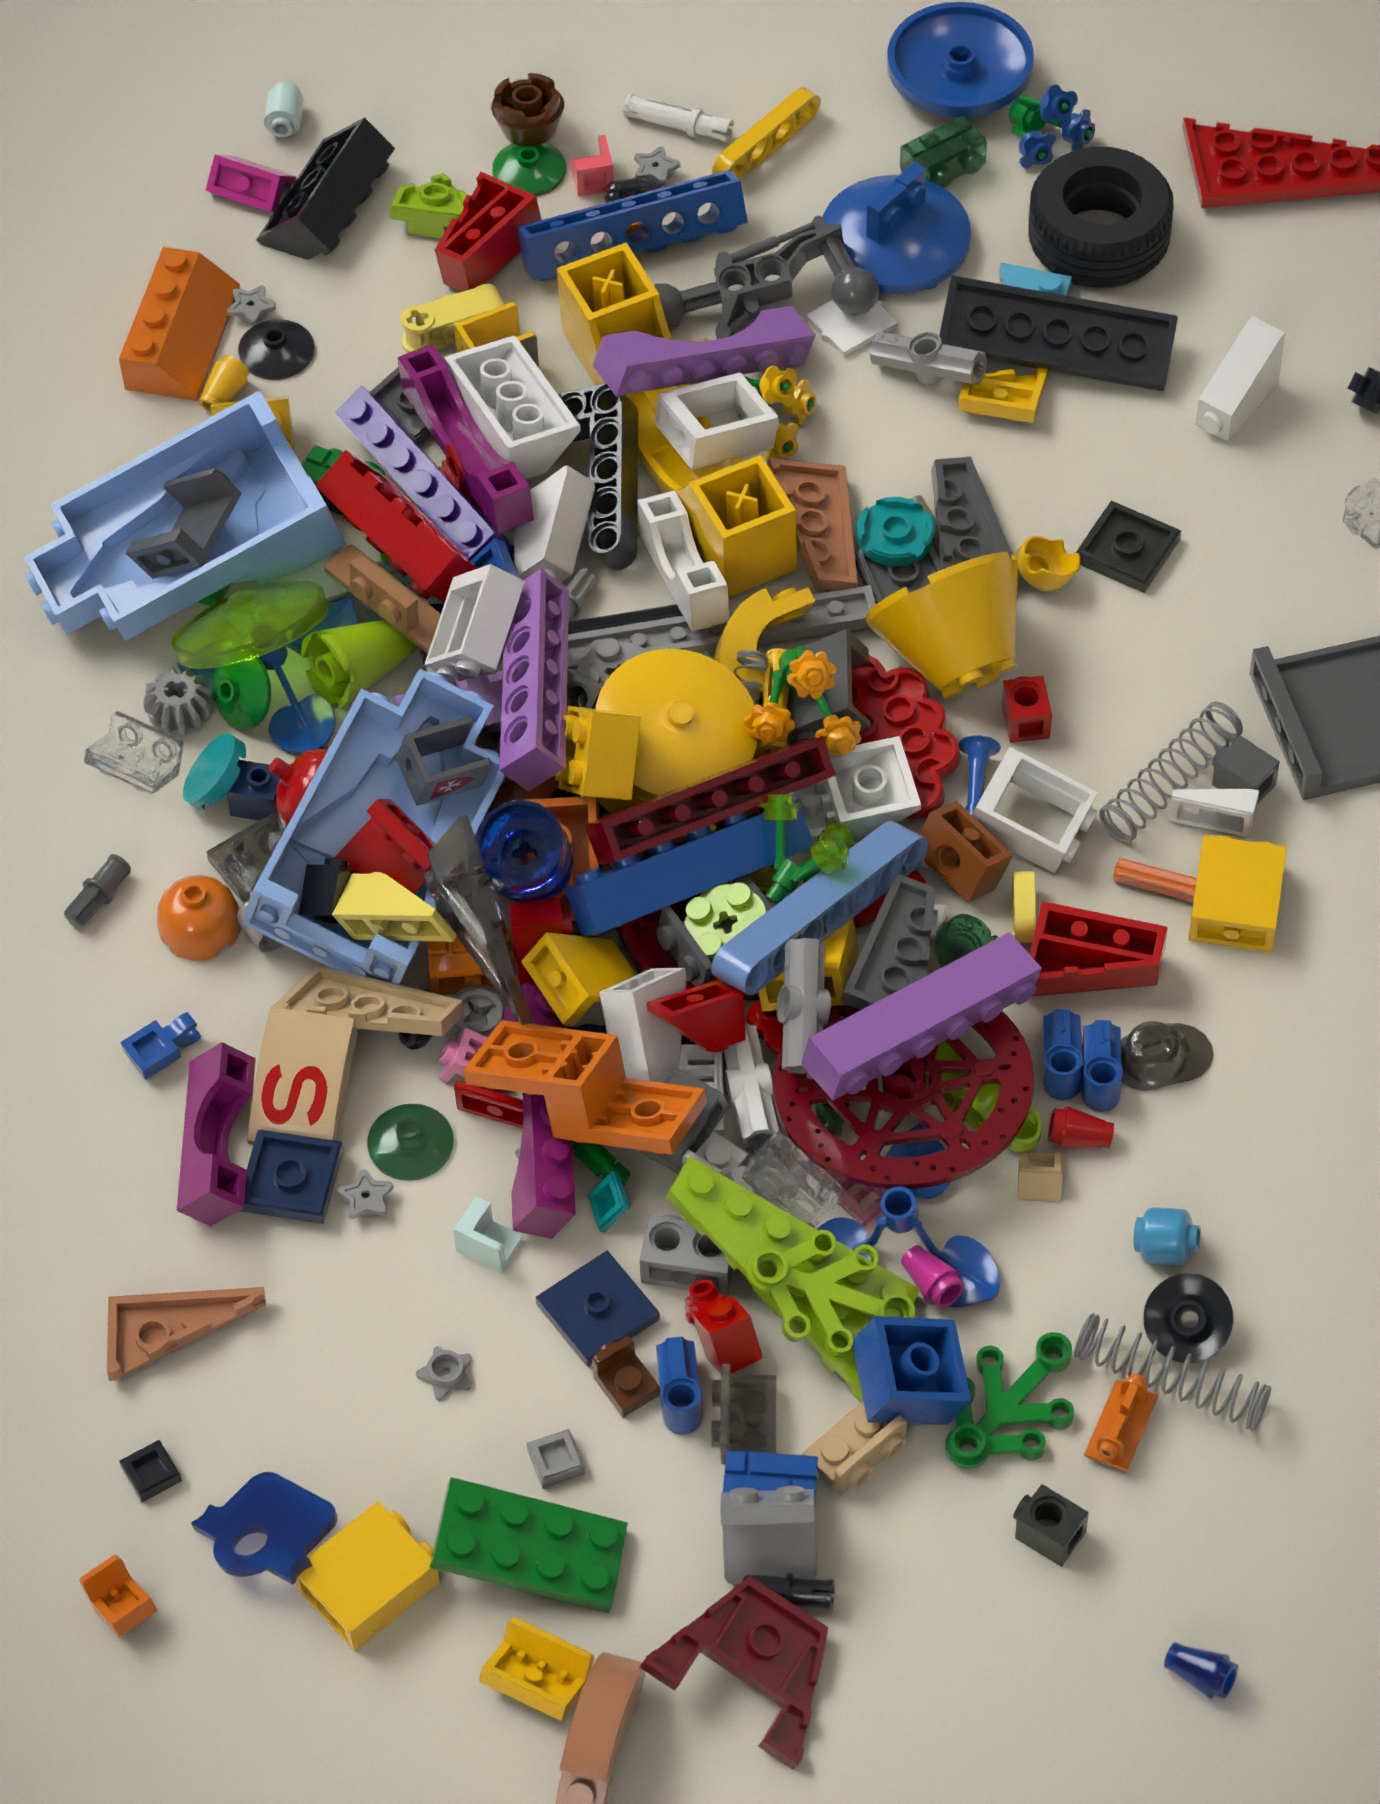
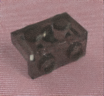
M721 1364V1379L712 1380V1406L720 1407V1420H712L711 1444L712 1448H720L721 1465H725L727 1450L776 1453V1375H731L730 1364Z

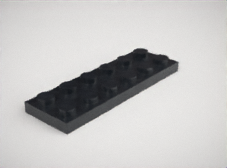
M951 275L939 337L942 344L985 352L987 360L1030 368H1044L1058 373L1164 391L1178 316Z

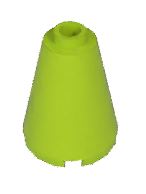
M378 620L314 631L303 639L301 656L302 659L308 656L311 668L306 670L305 673L315 693L325 698L331 705L338 704V708H344L355 701L361 688L367 691L414 652L415 644L386 620Z

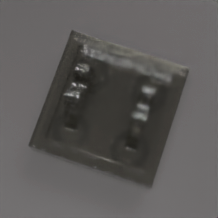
M277 811L206 851L210 864L243 904L250 900L257 881L286 829Z

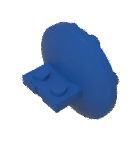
M913 162L900 175L876 176L847 187L830 202L823 214V219L827 226L836 223L841 225L843 246L854 266L867 269L877 279L880 288L879 293L902 294L924 289H934L939 283L956 272L964 262L970 247L971 228L966 210L948 190L926 180V168L916 162Z

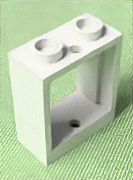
M739 372L658 393L655 425L691 470L736 457L773 449L776 431L779 429V419L775 410L768 406L759 395L757 389ZM735 408L744 420L705 430L696 418Z
M492 564L453 577L424 666L437 671V674L443 676L450 683H456L495 671L525 581Z
M1009 746L972 816L1009 851L1055 874L1062 860L1069 864L1072 861L1081 841L1075 839L1078 830L1087 832L1098 811L1091 808L1098 792ZM1010 782L1074 815L1059 845L995 812Z

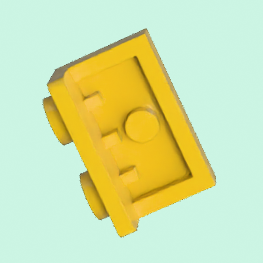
M512 1617L507 1623L503 1642L482 1667L479 1682L562 1721L580 1697L584 1683L592 1668L594 1656L592 1653L521 1619Z

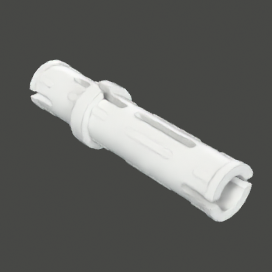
M631 93L628 94L624 103V107L629 108L628 110H623L624 117H631L687 131V135L696 138L698 135H702L727 143L733 133V129L729 128V126H734L733 119L704 113L702 108L694 107L691 110L635 96Z

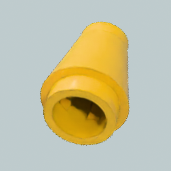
M226 355L222 360L216 361L202 396L199 399V404L211 413L210 406L212 404L229 402L248 384L249 369L232 356Z

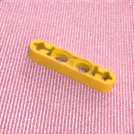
M805 87L795 90L718 155L712 168V174L731 170L742 180L812 121L820 108V97Z

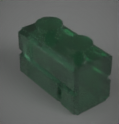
M961 115L900 146V169L903 172L913 162H916L926 168V181H931L946 188L954 179L966 173H976L981 169L983 164L986 163L987 142L985 137L976 128L973 129L972 124Z

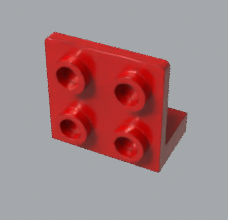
M377 799L366 811L371 816L369 821L341 849L334 859L349 862V869L363 874H371L373 872L386 874L404 888L416 894L443 866L449 857L391 799Z

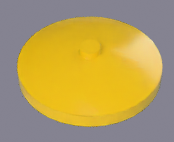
M659 649L642 653L627 660L606 680L595 705V709L641 716L632 792L648 800L750 761L757 747L758 739L749 736V727L744 724L745 717L751 714L752 706L754 705L749 692L728 668L716 660L697 652L682 649Z

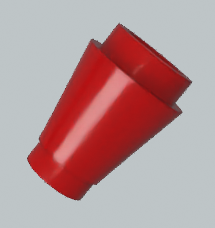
M1067 1105L1064 1109L1054 1108L1049 1122L1048 1142L1057 1143L1058 1148H1110L1114 1134V1123L1106 1122L1103 1119Z

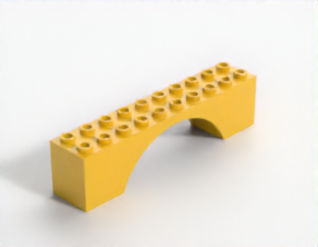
M627 242L556 268L562 332L595 385L606 383L593 367L604 335L639 331L651 336L672 340L660 295ZM690 384L626 394L638 409L639 458L661 494L675 490L688 513L692 536L699 556L704 563L715 561L727 583L728 597L797 571L796 510L763 457L758 455L745 461L736 457L728 461L691 470L655 425L658 393L689 386ZM706 415L696 418L705 430L713 428Z

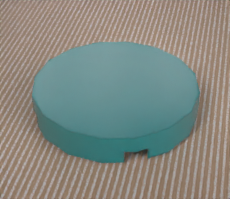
M904 497L882 498L876 501V505L871 506L869 509L867 506L861 511L856 522L857 544L864 555L876 563L888 566L909 565L921 560L931 550L935 540L934 518L930 512L928 515L923 510V505L915 500Z
M230 733L221 734L211 741L200 753L186 777L183 788L184 800L198 810L205 809L206 803L210 806L218 803L229 792L240 774L241 768L237 766L239 756L242 759L246 758L245 743Z

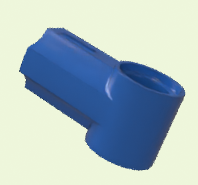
M1054 1009L1052 1013L1043 1016V1085L1049 1096L1058 1100H1068L1077 1096L1082 1087L1081 1017L1071 1012L1070 1009Z
M1095 1020L1094 1023L1083 1028L1082 1099L1086 1106L1092 1110L1100 1112L1109 1111L1117 1106L1121 1096L1123 1076L1121 1065V1027L1115 1026L1109 1020Z
M682 1336L667 1338L663 1343L656 1345L662 1417L665 1426L670 1431L677 1434H687L699 1428L703 1419L702 1394L699 1385L694 1341L684 1339ZM678 1403L690 1404L683 1408L674 1406Z

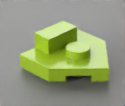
M444 173L432 176L429 183L417 187L411 183L398 188L390 206V219L408 221V234L442 238L452 219H458L464 209L462 202L468 194L462 189L457 190L452 186V180Z

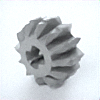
M172 667L169 675L165 676L157 672L156 682L146 683V696H144L143 701L145 713L148 714L153 727H162L166 735H169L174 730H178L184 737L187 728L191 727L199 731L201 721L210 720V707H212L213 697L203 675L194 676L190 668L186 669L183 673H178Z

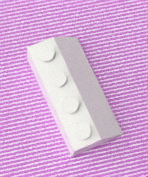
M515 335L444 357V361L449 367L464 404L483 437L500 457L507 461H513L525 479L546 473L580 433V424Z

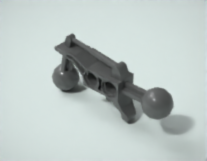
M815 216L811 223L780 236H772L734 253L720 252L716 257L714 268L715 282L682 291L667 283L654 285L660 295L669 331L679 326L685 313L722 303V316L715 330L717 340L733 336L744 326V322L749 318L756 319L760 313L759 306L792 298V281L806 262L821 255L824 256L835 276L831 291L833 301L844 313L854 316L867 313L875 306L879 298L880 288L877 279L867 269L854 266L843 246L841 225L836 223L827 226L821 216ZM790 240L777 252L752 258L756 255H759L768 250L778 247L780 243ZM770 275L780 276V278L775 281L765 280V278ZM739 284L744 286L738 291L728 290L733 285ZM746 310V311L739 317L741 311Z

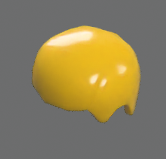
M1029 536L1017 550L1016 558L1020 574L1033 588L1039 591H1057L1061 589L1080 570L1079 553L1068 554L1062 539L1049 540L1043 536Z

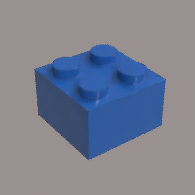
M874 1316L854 1337L853 1350L867 1422L890 1423L898 1415H901L907 1421V1424L948 1425L972 1402L955 1319Z

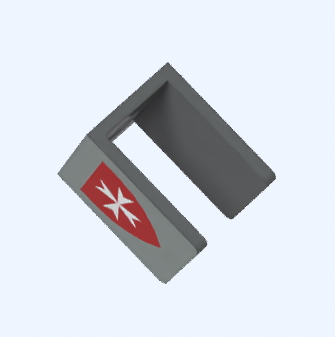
M471 716L404 736L396 756V761L416 806L475 789L484 784L493 765L490 758L430 776L422 760L423 756L463 745L474 724ZM411 762H412V764H413V766H414L415 773H416V777H415V775H414Z

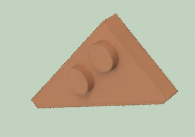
M264 1287L108 1297L107 1375L109 1381H116L265 1306L266 1295Z

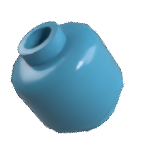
M1149 1208L1143 1217H1137L1135 1221L1134 1250L1135 1252H1141L1144 1261L1149 1264L1184 1265L1187 1263L1191 1251H1199L1201 1242L1200 1225H1193L1190 1213L1185 1209Z

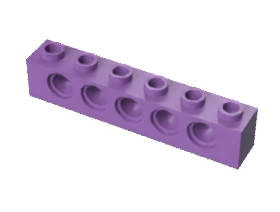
M542 568L524 579V586L504 644L499 771L509 780L515 781L527 791H531L564 770L566 759V721L563 720V715H566L569 589Z

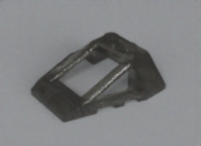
M468 815L461 816L427 854L431 871L424 873L429 893L431 898L434 899L437 912L444 920H449L453 931L457 934L456 937L511 1009L513 1016L521 1025L532 1023L525 991L518 976L520 975L516 959L512 960L510 952H514L500 901L494 886H479L477 875L486 873ZM468 878L472 893L461 896L456 882Z

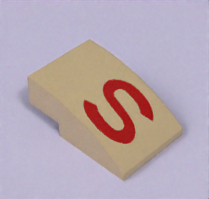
M270 1007L252 1097L247 1137L248 1144L254 1145L258 1129L336 1141L351 1081L349 1070L358 1037L354 1018Z

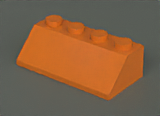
M162 247L119 357L124 388L198 401L230 317L227 315V310L235 302L233 290L240 289V283L200 252Z

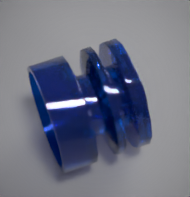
M526 800L503 803L490 811L479 825L474 842L477 860L496 891L510 902L553 898L560 894L569 882L574 867L572 846L553 813L539 803ZM528 853H534L535 857L529 859L528 865H523L521 860H527Z

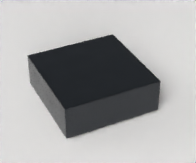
M160 1440L119 1460L121 1469L141 1503L182 1481L180 1473Z

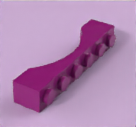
M431 344L397 357L403 393L445 456L446 445L452 444L463 467V482L496 532L499 534L534 520L530 485L514 462L500 457L483 437L464 404L449 367L434 345ZM452 460L453 468L456 471L455 464Z
M525 983L503 1008L505 1021L566 1028V1025L562 1024L537 985ZM522 1092V1140L517 1172L511 1191L513 1231L553 1239L576 1215L572 1140L553 1138L544 1095H529Z

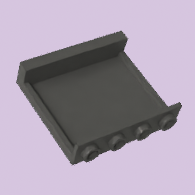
M1380 636L1278 659L1273 658L1269 646L1253 649L1249 674L1302 800L1380 783Z

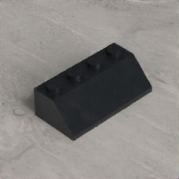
M365 117L323 139L256 238V241L263 246L306 260L321 253L323 255L331 253L340 242L338 238L340 232L347 228L356 218L357 214L354 211L357 206L363 203L373 192L371 185L374 180L382 176L390 166L387 160L395 150V147Z

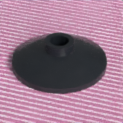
M284 319L268 320L251 327L242 336L238 346L239 359L249 369V372L257 377L271 380L284 379L298 374L309 365L314 355V341L309 331L296 322Z
M1183 1273L1165 1279L1154 1288L1144 1307L1143 1322L1145 1332L1151 1344L1153 1345L1154 1341L1158 1339L1159 1343L1156 1348L1158 1352L1167 1357L1171 1347L1175 1346L1173 1361L1184 1363L1187 1355L1192 1353L1190 1363H1197L1213 1357L1225 1346L1233 1329L1234 1315L1227 1294L1216 1282L1199 1274ZM1187 1312H1194L1198 1316V1323L1192 1328H1186L1182 1325V1317Z

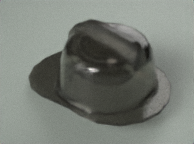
M1157 1021L1144 1022L1134 1027L1127 1036L1121 1039L1122 1083L1132 1089L1147 1091L1196 1079L1202 1076L1211 1066L1214 1056L1212 1044L1204 1033L1190 1025L1183 1023L1165 1024Z

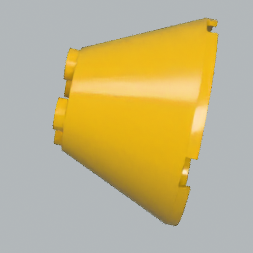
M998 552L950 566L929 575L928 579L931 584L910 593L908 588L904 587L880 601L865 616L868 626L942 692L945 700L964 693L966 687L972 684H976L977 689L988 687L1000 680L998 675L1007 673L1017 667L1015 662L1017 558L1015 554H1012L1010 559L1008 552Z

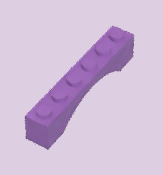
M793 306L761 310L756 320L745 330L733 336L713 341H675L651 336L639 331L604 335L593 367L616 396L708 381L739 372L742 375L766 371L770 366L785 368L803 365L808 357L816 334Z

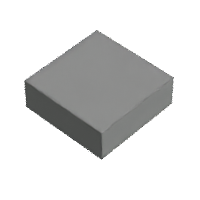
M570 1429L527 1443V1451L542 1488L585 1474V1466Z

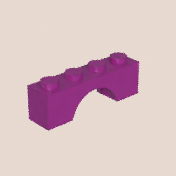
M223 1042L189 1062L176 1210L209 1226L244 1208L247 1169L230 1162L228 1141L238 1113L253 1095L256 1058Z

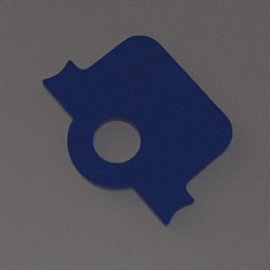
M263 1472L252 1477L223 1506L208 1505L204 1514L192 1521L191 1524L195 1531L215 1541L213 1554L219 1567L225 1573L237 1577H247L267 1570L288 1583L295 1584L298 1576L312 1566L310 1559L306 1556L335 1527L338 1515L333 1504L274 1472ZM252 1533H264L267 1535V1541L259 1551L250 1555H239L235 1552L236 1545L243 1537Z

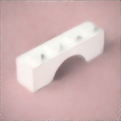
M675 490L637 500L640 537L691 631L710 628L728 622L730 617L727 583L714 560L706 563L702 562L692 536L688 513Z

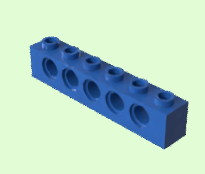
M726 170L517 226L516 228L525 270L534 281H551L557 278L556 268L626 242L633 253L642 251L658 252L665 249L666 245L679 241L690 243L701 239L704 234L734 231L738 225L748 223L741 180L731 170ZM711 203L709 210L705 214L698 215V210L702 205ZM675 212L673 221L662 225L664 217L669 213ZM635 222H640V226L636 232H634L633 234H626L627 229L631 224ZM604 232V237L600 242L591 244V239L596 233ZM569 242L564 252L555 254V249L560 243Z

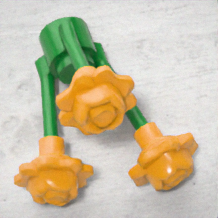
M803 646L787 650L779 658L780 669L772 673L773 686L770 701L764 707L759 704L753 705L751 714L744 719L745 726L749 727V736L771 745L776 741L785 742L788 733L795 729V722L790 719V711L781 709L778 705L781 688L785 684L796 690L799 697L804 698L810 694L816 700L824 717V729L818 730L815 736H822L829 757H841L851 753L855 749L856 744L862 739L859 734L861 724L859 721L852 722L849 716L839 719L836 715H833L823 696L825 690L831 689L835 685L832 676L837 673V667L828 661L827 654L824 651L814 655L811 650L805 651Z

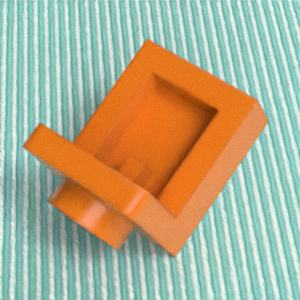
M113 1555L83 1575L79 1580L96 1614L118 1637L138 1627L145 1619L157 1612L151 1597L131 1578L123 1560L118 1555Z

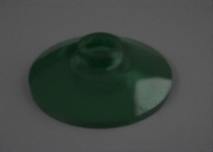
M403 1104L385 1111L372 1124L367 1137L368 1153L373 1164L385 1175L398 1180H419L436 1173L449 1160L454 1146L453 1131L448 1120L437 1110L422 1104ZM408 1132H415V1133H416V1134H415L414 1136H412V1137H404V1136H403V1134L408 1133Z

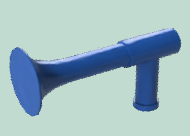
M982 735L967 736L958 743L959 750L967 754L969 758L968 799L965 809L971 815L984 793L987 761L990 756L996 755L1001 749L1000 743L997 740Z

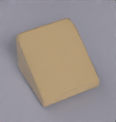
M1030 1150L1019 1152L1018 1199L1060 1201L1063 1179V1153Z

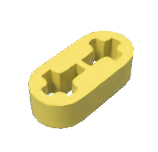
M1013 871V936L1019 943H1032L1036 929L1034 871Z

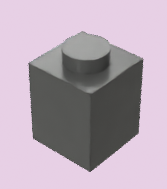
M1240 735L1229 747L1226 745L1221 747L1212 761V766L1214 767L1212 785L1217 789L1259 790V803L1276 786L1280 761Z

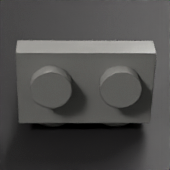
M784 1486L777 1490L758 1491L755 1488L742 1487L732 1489L730 1492H721L720 1513L723 1531L724 1577L728 1583L740 1584L746 1575L786 1577L787 1573H793L794 1578L815 1579L817 1563L814 1489Z

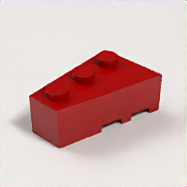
M481 171L476 178L477 186L472 195H466L462 202L464 209L458 219H452L435 248L443 284L460 292L486 284L521 252L517 226L542 220L535 195Z
M1042 901L1030 950V955L1042 969L1035 985L1036 991L1032 997L1156 986L1166 949L1168 927Z

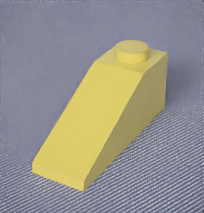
M380 872L351 874L332 913L353 940H373L377 933L392 941L454 942L457 935L435 908L386 874Z

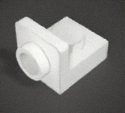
M715 1132L708 1137L696 1153L687 1150L682 1156L683 1165L690 1156L723 1176L731 1169L746 1166L749 1163V1153Z

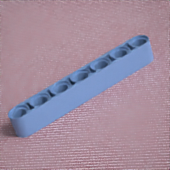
M889 820L883 823L725 943L713 959L711 967L713 976L747 995L757 993L785 971V942L790 939L802 938L818 939L820 942H823L889 890L896 873L908 876L917 869L927 854L928 840L926 837L894 821Z

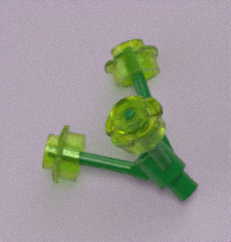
M790 794L768 795V803H761L759 805V808H764V820L776 821V858L774 869L777 871L771 879L774 883L765 895L776 904L781 902L788 892H794L800 881L817 868H820L827 874H832L840 869L845 870L847 868L846 858L849 857V849L855 844V836L848 827L829 823L825 826L822 834L818 836L817 843L811 846L812 857L801 866L786 858L785 821L798 820V808L801 807L800 803H793V795Z

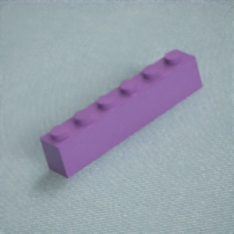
M1009 932L809 1037L801 1064L832 1100L846 1093L855 1094L862 1090L870 1080L880 1075H891L909 1059L915 1056L917 1058L926 1056L937 1044L949 1038L951 1040L958 1039L966 1033L969 1027L982 1020L984 1022L993 1020L1004 1008L1014 1003L1017 1005L1025 1003L1036 991L1035 985L1042 968Z

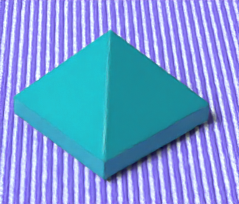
M612 1171L587 1195L599 1231L605 1232L631 1207L618 1171Z

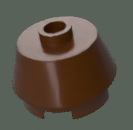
M528 73V79L510 83V79L506 78L496 87L491 111L503 134L510 142L520 146H536L547 142L554 136L565 103L560 92L556 90L555 83L551 78L537 73Z

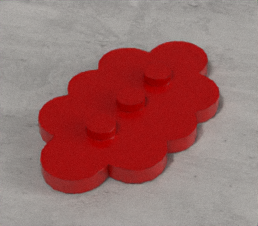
M869 655V662L852 669V705L870 720V728L859 732L862 739L856 745L897 736L900 737L921 802V809L906 818L916 820L927 818L930 812L941 808L944 803L945 792L942 779L952 774L959 765L961 755L957 739L950 732L946 731L947 719L944 708L939 702L929 698L926 680L918 671L912 668L900 667L886 672L881 662Z

